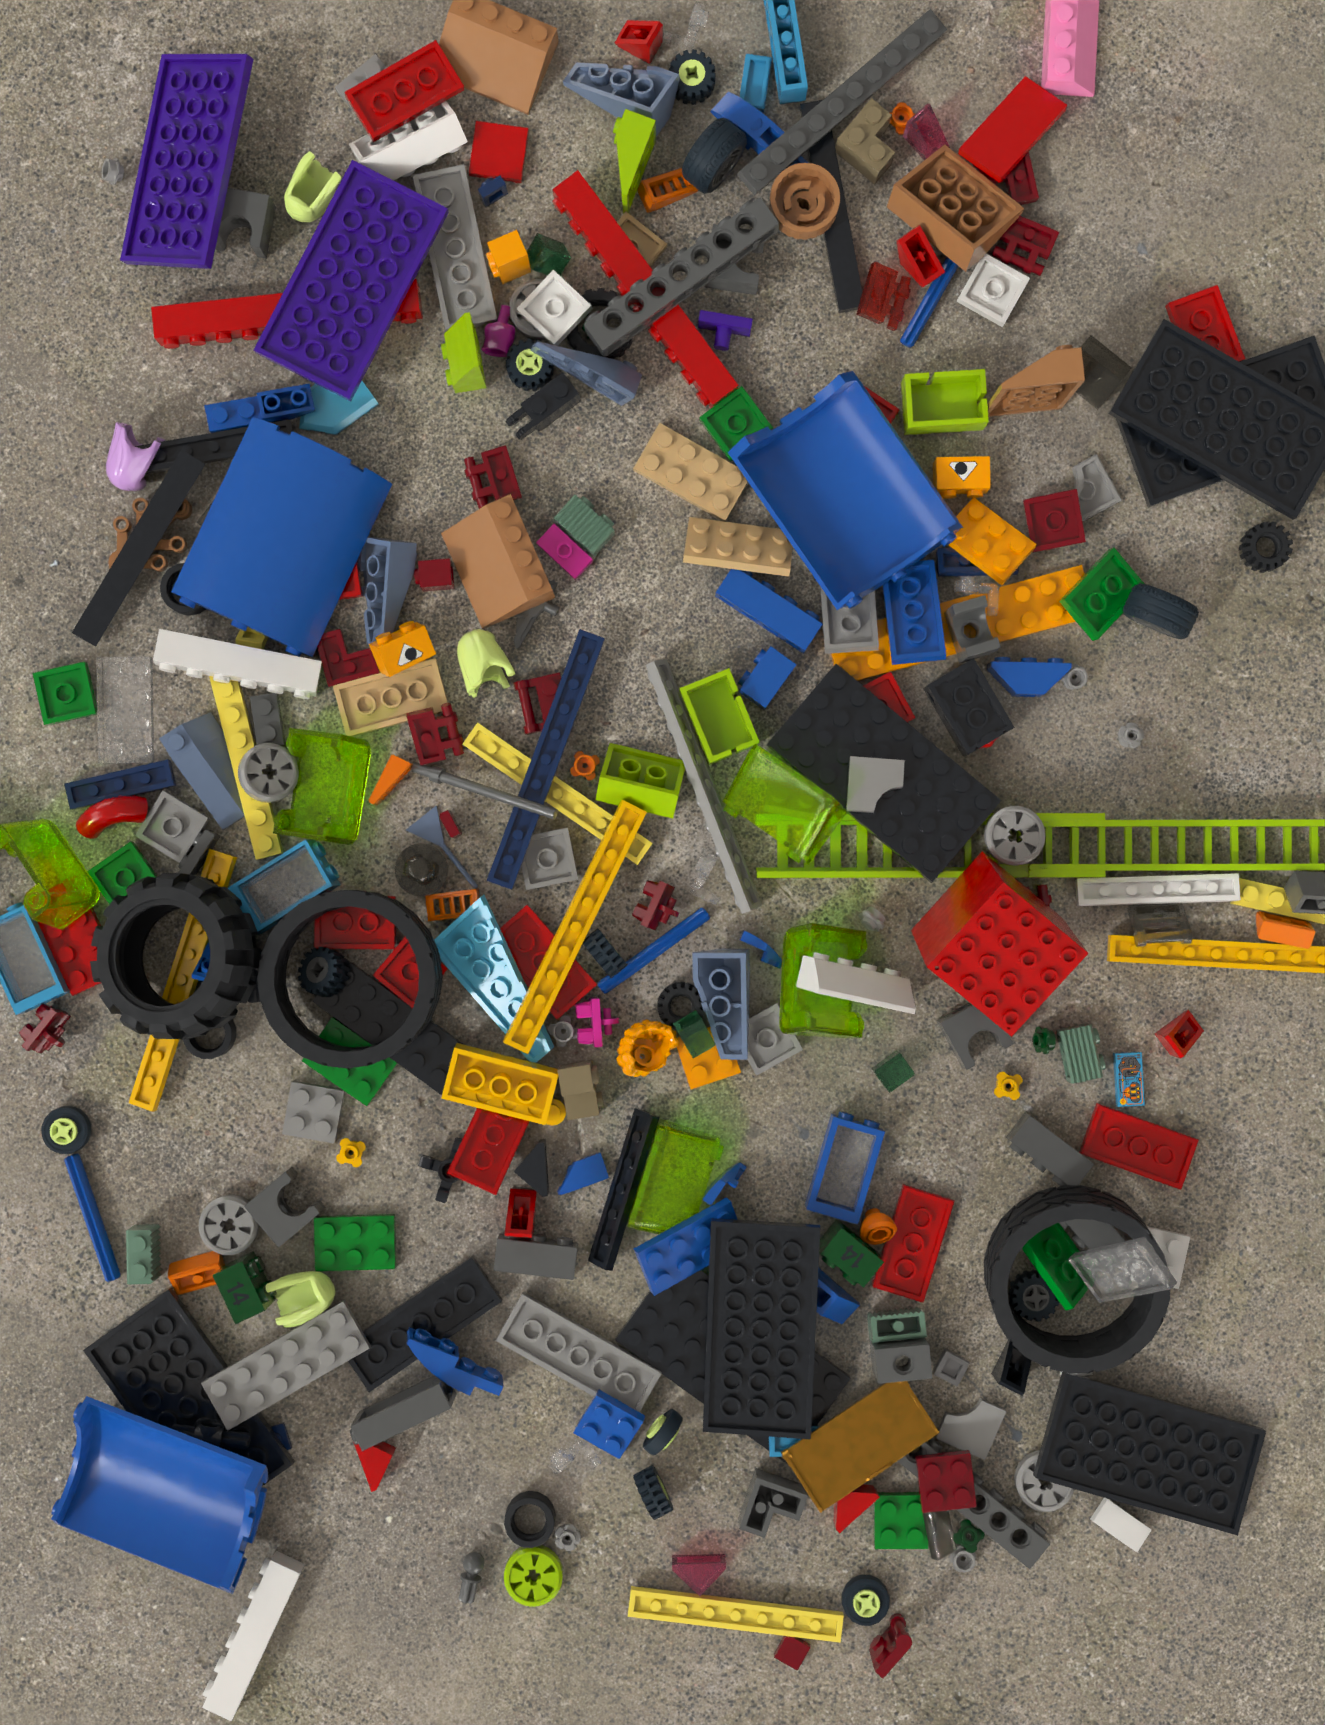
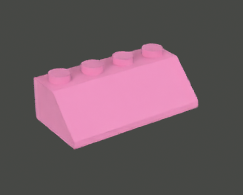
M1046 0L1041 87L1052 95L1094 96L1099 0Z

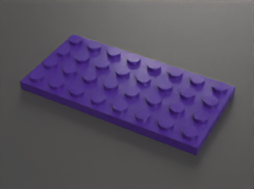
M248 54L161 55L120 261L128 265L212 268L254 60Z
M352 160L254 348L255 353L351 402L449 213L448 208Z

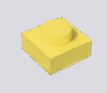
M247 627L246 631L240 629L235 641L238 645L264 649L269 637Z

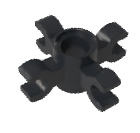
M455 1138L450 1156L444 1161L424 1154L420 1158L418 1166L438 1172V1176L442 1180L435 1198L436 1201L446 1203L452 1183L459 1180L458 1178L447 1176L444 1172V1166L447 1163H452L462 1138Z

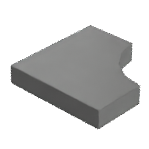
M1097 454L1071 468L1075 478L1074 489H1077L1082 522L1122 501Z
M850 756L846 811L874 813L876 803L884 793L903 787L905 760Z
M980 1398L977 1404L967 1412L955 1414L945 1411L938 1427L940 1433L935 1435V1437L958 1449L969 1450L972 1455L985 1460L1006 1414V1410Z

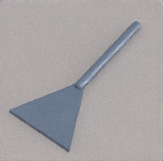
M437 805L406 829V831L440 846L474 889L478 887L476 882L445 845Z

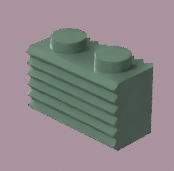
M574 495L553 518L554 522L595 557L615 535V530L612 527L614 523L605 514L599 516L592 510L594 505L586 497L578 498L577 495Z
M1089 1023L1057 1029L1056 1034L1067 1082L1074 1084L1102 1078V1070H1105L1106 1066L1103 1055H1098L1096 1044L1100 1043L1097 1029L1092 1028V1024Z
M134 1225L126 1230L127 1284H151L162 1275L160 1273L162 1269L159 1267L161 1265L159 1262L161 1260L159 1257L161 1254L159 1252L161 1249L159 1246L161 1243L159 1241L161 1238L159 1234L161 1232L158 1230L161 1227L160 1225Z
M911 1307L909 1310L905 1308L904 1311L902 1309L899 1311L895 1309L888 1312L884 1310L883 1313L881 1311L878 1313L875 1311L867 1313L869 1338L873 1343L927 1337L925 1314L918 1307L915 1309Z

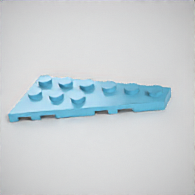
M483 895L437 936L434 941L439 950L441 961L506 1034L528 988L485 895ZM544 1023L529 1054L520 1051L529 1062L537 1063L554 1048Z

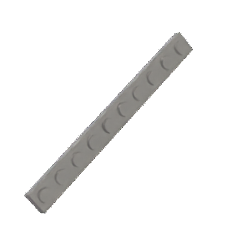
M667 659L648 663L646 667L649 681L655 688L658 704L663 709L667 719L668 730L673 735L677 745V753L683 760L687 779L692 784L696 794L697 805L702 809L706 820V828L711 833L715 843L716 854L722 861L725 877L731 884L734 892L735 903L740 908L742 914L762 906V903Z

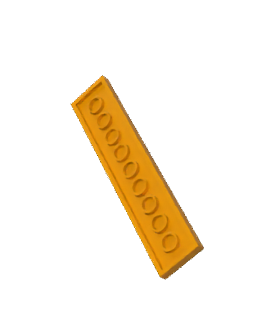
M1082 565L940 603L946 657L956 655V651L944 612L953 604L983 595L986 596L988 607L985 608L987 624L993 638L997 637L999 643L1075 623L1076 621L1059 601L1084 576ZM886 618L877 620L879 650L831 653L833 665H839L857 681L926 663L917 662L892 665ZM970 625L964 626V634L968 638H975V629Z

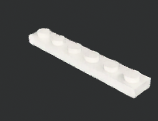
M1239 873L1077 878L1075 880L1077 906L1229 902L1241 900Z

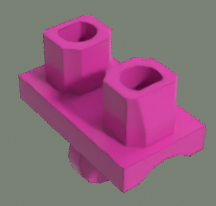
M597 997L575 1004L576 1018H590L591 1023L590 1028H577L578 1043L592 1044L593 1047H603L601 1025H604V1035H611L612 1024H618L619 1018H611V1008H603V1018H601L600 998Z

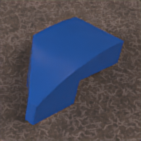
M743 930L739 940L762 949L763 953L760 961L780 969L783 964L780 956L763 940Z
M597 1152L574 1161L572 1165H569L564 1181L559 1186L557 1192L558 1195H563L608 1179L609 1176L601 1153Z
M739 1162L721 1173L704 1191L702 1200L712 1205L726 1183L736 1188L746 1166Z

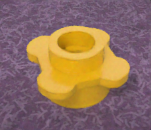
M1003 1071L999 1072L996 1075L995 1096L998 1098L1006 1096L1010 1097L1011 1100H1017L1020 1097L1019 1086L1023 1082L1022 1077L1019 1074L1012 1076ZM1009 1083L1011 1085L1010 1088H1006V1084Z
M343 1138L340 1141V1153L336 1156L337 1162L340 1164L349 1163L353 1167H359L363 1162L361 1157L366 1149L365 1143ZM349 1150L354 1152L353 1155L349 1154Z

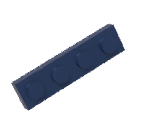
M167 759L65 783L64 786L70 810H76L91 806L108 798L135 796L176 786L171 760Z

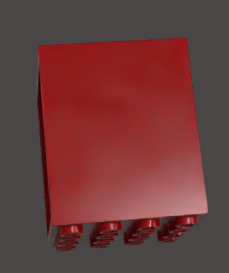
M983 851L911 930L926 967L1011 1037L1089 954L1059 914Z

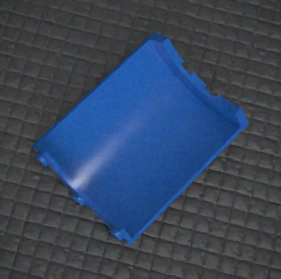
M854 371L839 374L826 387L813 396L816 400L803 411L798 407L781 418L779 421L781 423L780 426L773 430H770L767 426L757 432L746 435L728 452L836 610L846 606L852 609L863 600L864 596L890 580L894 583L907 575L905 570L927 556L941 544L945 547L957 538L955 533L963 528Z
M252 417L171 592L181 597L179 602L191 608H195L197 604L231 619V625L238 629L246 631L248 627L287 646L285 651L292 655L300 657L301 654L313 657L392 483L367 468L360 469L350 463L351 459L293 431L291 434L280 431V427L276 424Z
M86 1396L83 1403L80 1402L77 1405L73 1414V1423L77 1434L76 1445L72 1452L74 1460L63 1494L53 1506L51 1520L57 1525L233 1594L247 1561V1558L244 1557V1551L248 1542L251 1544L254 1542L267 1494V1489L262 1487V1485L268 1480L267 1466Z

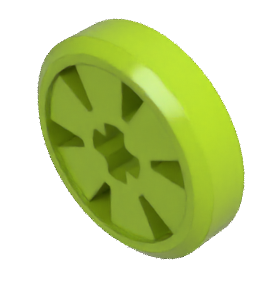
M544 1545L533 1548L520 1547L507 1560L504 1570V1584L509 1595L522 1605L530 1607L544 1605L557 1595L562 1585L563 1568L561 1561L554 1551ZM530 1570H536V1574L540 1573L537 1576V1580L532 1581L531 1577H527Z

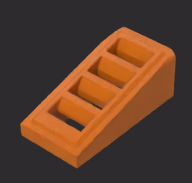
M682 168L642 180L638 187V194L647 213L661 209L698 192L697 188L685 180L682 175ZM682 177L686 188H682L678 178ZM672 181L673 186H674V188H675L676 191H673V190H672V188H671L669 182ZM660 186H662V188H663V190H664V192H665L664 195H662V193H661V191H660V188H659Z
M391 755L368 800L369 803L373 805L380 804L412 769L413 764L395 755Z
M478 889L425 895L428 921L458 918L466 911L465 896L469 895L471 906L479 899ZM459 896L461 912L456 913L454 897ZM444 898H449L450 914H446ZM434 899H439L440 915H435Z

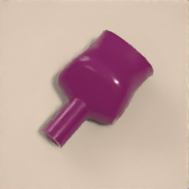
M507 305L501 306L497 322L489 323L485 326V338L481 350L487 355L507 357L509 348L513 345L515 328L508 324L510 307Z

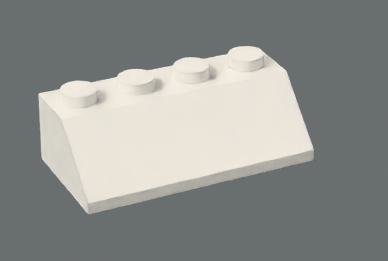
M445 101L374 143L367 134L349 143V146L358 163L394 181L401 176L407 177L412 175L415 169L423 165L435 163L440 156L448 152L458 151L468 141L455 112Z
M814 952L813 957L803 955L796 987L818 994L915 1014L916 1007L910 980L900 977V971L885 968L884 973L876 971L877 966L861 963L860 968L854 967V961L838 958L837 962L829 961V955Z

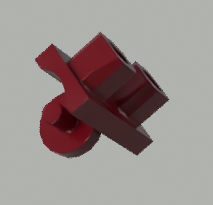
M646 881L643 894L652 897L648 907L638 903L634 908L632 916L641 921L640 925L655 931L659 922L667 924L670 915L678 918L679 912L673 910L677 900L671 897L675 887L662 881L659 883Z
M41 1004L35 1011V1015L41 1020L37 1026L28 1023L19 1032L25 1041L21 1046L26 1051L33 1050L40 1054L44 1050L49 1051L53 1045L62 1047L65 1044V1040L61 1035L65 1031L63 1026L71 1017L66 1011L55 1009L47 1004Z

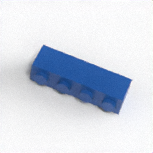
M731 569L716 591L715 597L804 654L822 626V623L819 622L820 617L810 610L804 612L796 607L798 603L789 596L784 595L782 598L774 592L776 589L771 584L765 581L759 583L752 578L753 574L750 571Z

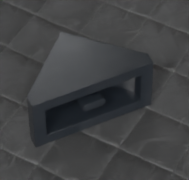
M540 1139L514 1170L520 1178L542 1197L549 1194L546 1139Z
M1008 1340L991 1374L999 1385L1022 1396L1025 1393L1032 1360L1026 1358L1012 1345L1013 1342Z

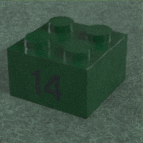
M837 1218L820 1238L819 1254L822 1256L821 1259L832 1269L835 1266L839 1267L843 1273L842 1276L853 1286L858 1283L864 1288L884 1263L878 1251L868 1243L863 1242L857 1234Z
M254 1251L225 1264L212 1275L235 1325L265 1311L276 1300L274 1296L277 1294L276 1291L269 1293L266 1291V1284L272 1281L267 1280L264 1273V1262L260 1256H256Z

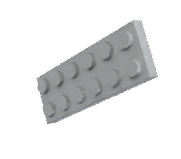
M462 164L412 175L417 193L448 208L449 211L429 250L445 330L447 331L464 313L468 312L471 314L475 327L497 322L496 309L465 165Z
M522 1292L496 1338V1341L588 1394L595 1396L597 1391L601 1390L638 1412L641 1411L662 1374L661 1371L650 1366L639 1357Z
M344 1299L317 1317L292 1329L207 1378L201 1384L228 1431L368 1350L371 1345Z

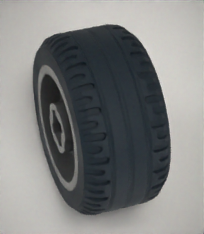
M719 118L713 121L696 140L684 160L682 175L685 180L704 194L716 190L741 158L747 145L745 133L726 118Z
M1142 583L1134 585L1123 607L1124 615L1129 619L1152 630L1181 640L1189 636L1199 615L1197 607L1192 603L1169 592Z

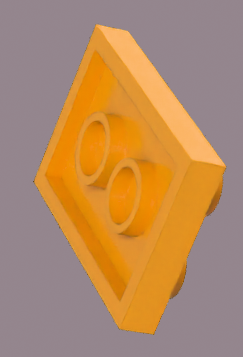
M974 497L956 516L963 528L955 533L957 538L949 544L951 548L1000 585L1006 582L1036 547V543Z

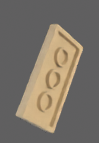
M661 423L658 424L633 468V471L724 522H726L748 483L737 466Z
M689 517L683 563L789 577L793 546L781 529Z
M436 658L420 662L391 677L378 673L333 686L347 738L408 722L406 716L409 712L433 707L435 714L442 713L441 705L448 703Z

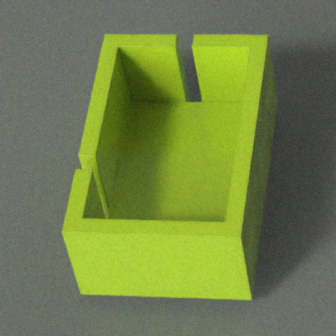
M985 369L934 372L930 379V385H926L929 379V372L904 375L901 381L904 435L984 430L989 423L987 398H984L987 393Z
M730 668L679 688L680 695L709 765L732 756L731 750H735V753L738 754L759 745V739L741 695L736 697L735 700L733 698V695L738 693V688Z

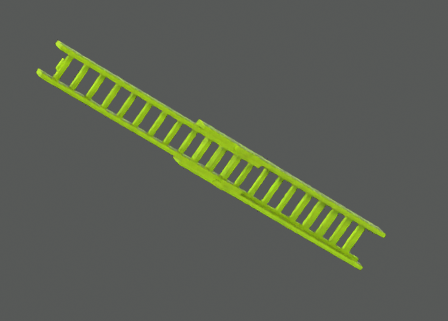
M991 813L981 825H986L994 813ZM1035 813L1042 821L1045 829L1043 864H999L1014 878L1106 877V871L1325 870V864H1318V854H1320L1318 827H1325V819L1105 820V813ZM756 814V825H777V867H756V878H924L912 867H892V850L884 843L883 867H868L867 829L849 814H818L817 821L782 814ZM788 825H803V867H788ZM814 825H830V867H814ZM841 825H856V867H841ZM1052 827H1069V864H1052ZM1079 827H1097V864H1079ZM1105 827H1124V864H1106ZM1132 827H1150V864H1132ZM1159 827H1177V864H1159ZM1185 827H1203V864H1185ZM1212 827H1230V864H1212ZM1238 827H1256V864H1239ZM1265 827H1283V864H1265ZM1292 827H1309V864H1292ZM1019 830L1017 831V843L1021 840L1019 838L1021 835ZM971 838L964 845V867H945L937 878H958L972 863ZM990 854V858H992L996 863H998V861Z

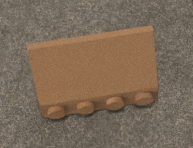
M453 0L447 14L439 45L465 89L528 115L559 41L557 28L491 0Z
M943 145L896 182L887 204V208L911 228L920 225L928 241L965 272L984 257L1024 211L1020 204L946 145Z
M1072 345L1058 346L1052 352L1001 383L988 402V417L1062 409L1085 381L1081 347L1072 348Z
M511 494L483 506L441 533L482 629L555 598Z

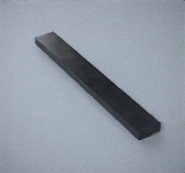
M822 100L800 104L801 118ZM831 130L808 150L810 163L823 167L834 177L840 191V204L835 221L823 235L838 313L864 309L865 302Z
M181 449L73 629L72 633L95 647L97 646L204 468L205 464Z

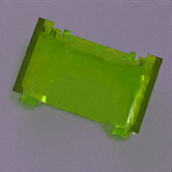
M289 728L286 745L289 753L298 757L299 776L293 790L291 808L281 809L275 816L273 834L352 845L359 833L371 756L370 744L364 739L343 734Z
M754 744L748 752L722 801L725 805L723 810L735 819L738 815L746 818L788 849L787 856L797 863L803 860L808 865L847 813L840 802L757 744Z
M47 819L0 823V850L5 849L9 856L14 858L17 856L36 884L25 894L23 903L32 920L63 930L98 902L100 897L98 886L56 824Z
M816 923L792 927L786 931L783 940L779 1018L782 1033L802 1036L862 1038L864 1021L858 1012H852V1001L796 987L803 955L813 957L814 952L829 955V961L837 962L838 958L854 961L861 958L867 950L866 931Z
M659 1118L656 1134L634 1200V1206L630 1212L627 1227L659 1235L699 1213L715 1160L720 1161L724 1146L720 1145V1137Z

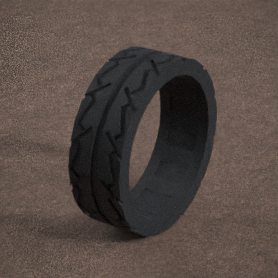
M340 890L322 893L294 907L284 915L283 919L278 922L269 934L259 962L257 982L260 1002L272 1029L288 1047L303 1058L324 1066L346 1069L372 1065L403 1050L418 1038L431 1021L440 999L443 979L439 950L431 932L421 919L395 899L380 893L360 890ZM343 907L368 909L388 919L408 939L417 961L419 983L412 1011L405 1023L391 1037L372 1046H341L320 1038L301 1021L289 1000L286 985V969L291 949L296 940L311 922L327 912Z
M1066 1185L1035 1192L1021 1200L1016 1206L1014 1205L1000 1219L988 1242L984 1257V1282L996 1320L1007 1339L1013 1342L1012 1345L1026 1358L1043 1367L1050 1366L1052 1370L1069 1374L1091 1373L1094 1370L1099 1372L1114 1368L1131 1359L1135 1353L1138 1354L1152 1341L1163 1323V1317L1165 1318L1170 1301V1273L1164 1253L1142 1218L1126 1202L1108 1192H1101L1100 1189L1083 1185ZM1074 1219L1096 1220L1122 1230L1138 1244L1141 1253L1142 1274L1139 1288L1132 1303L1111 1324L1092 1333L1077 1336L1057 1335L1036 1328L1015 1312L1008 1301L1007 1285L1010 1269L1017 1254L1033 1236L1056 1223Z

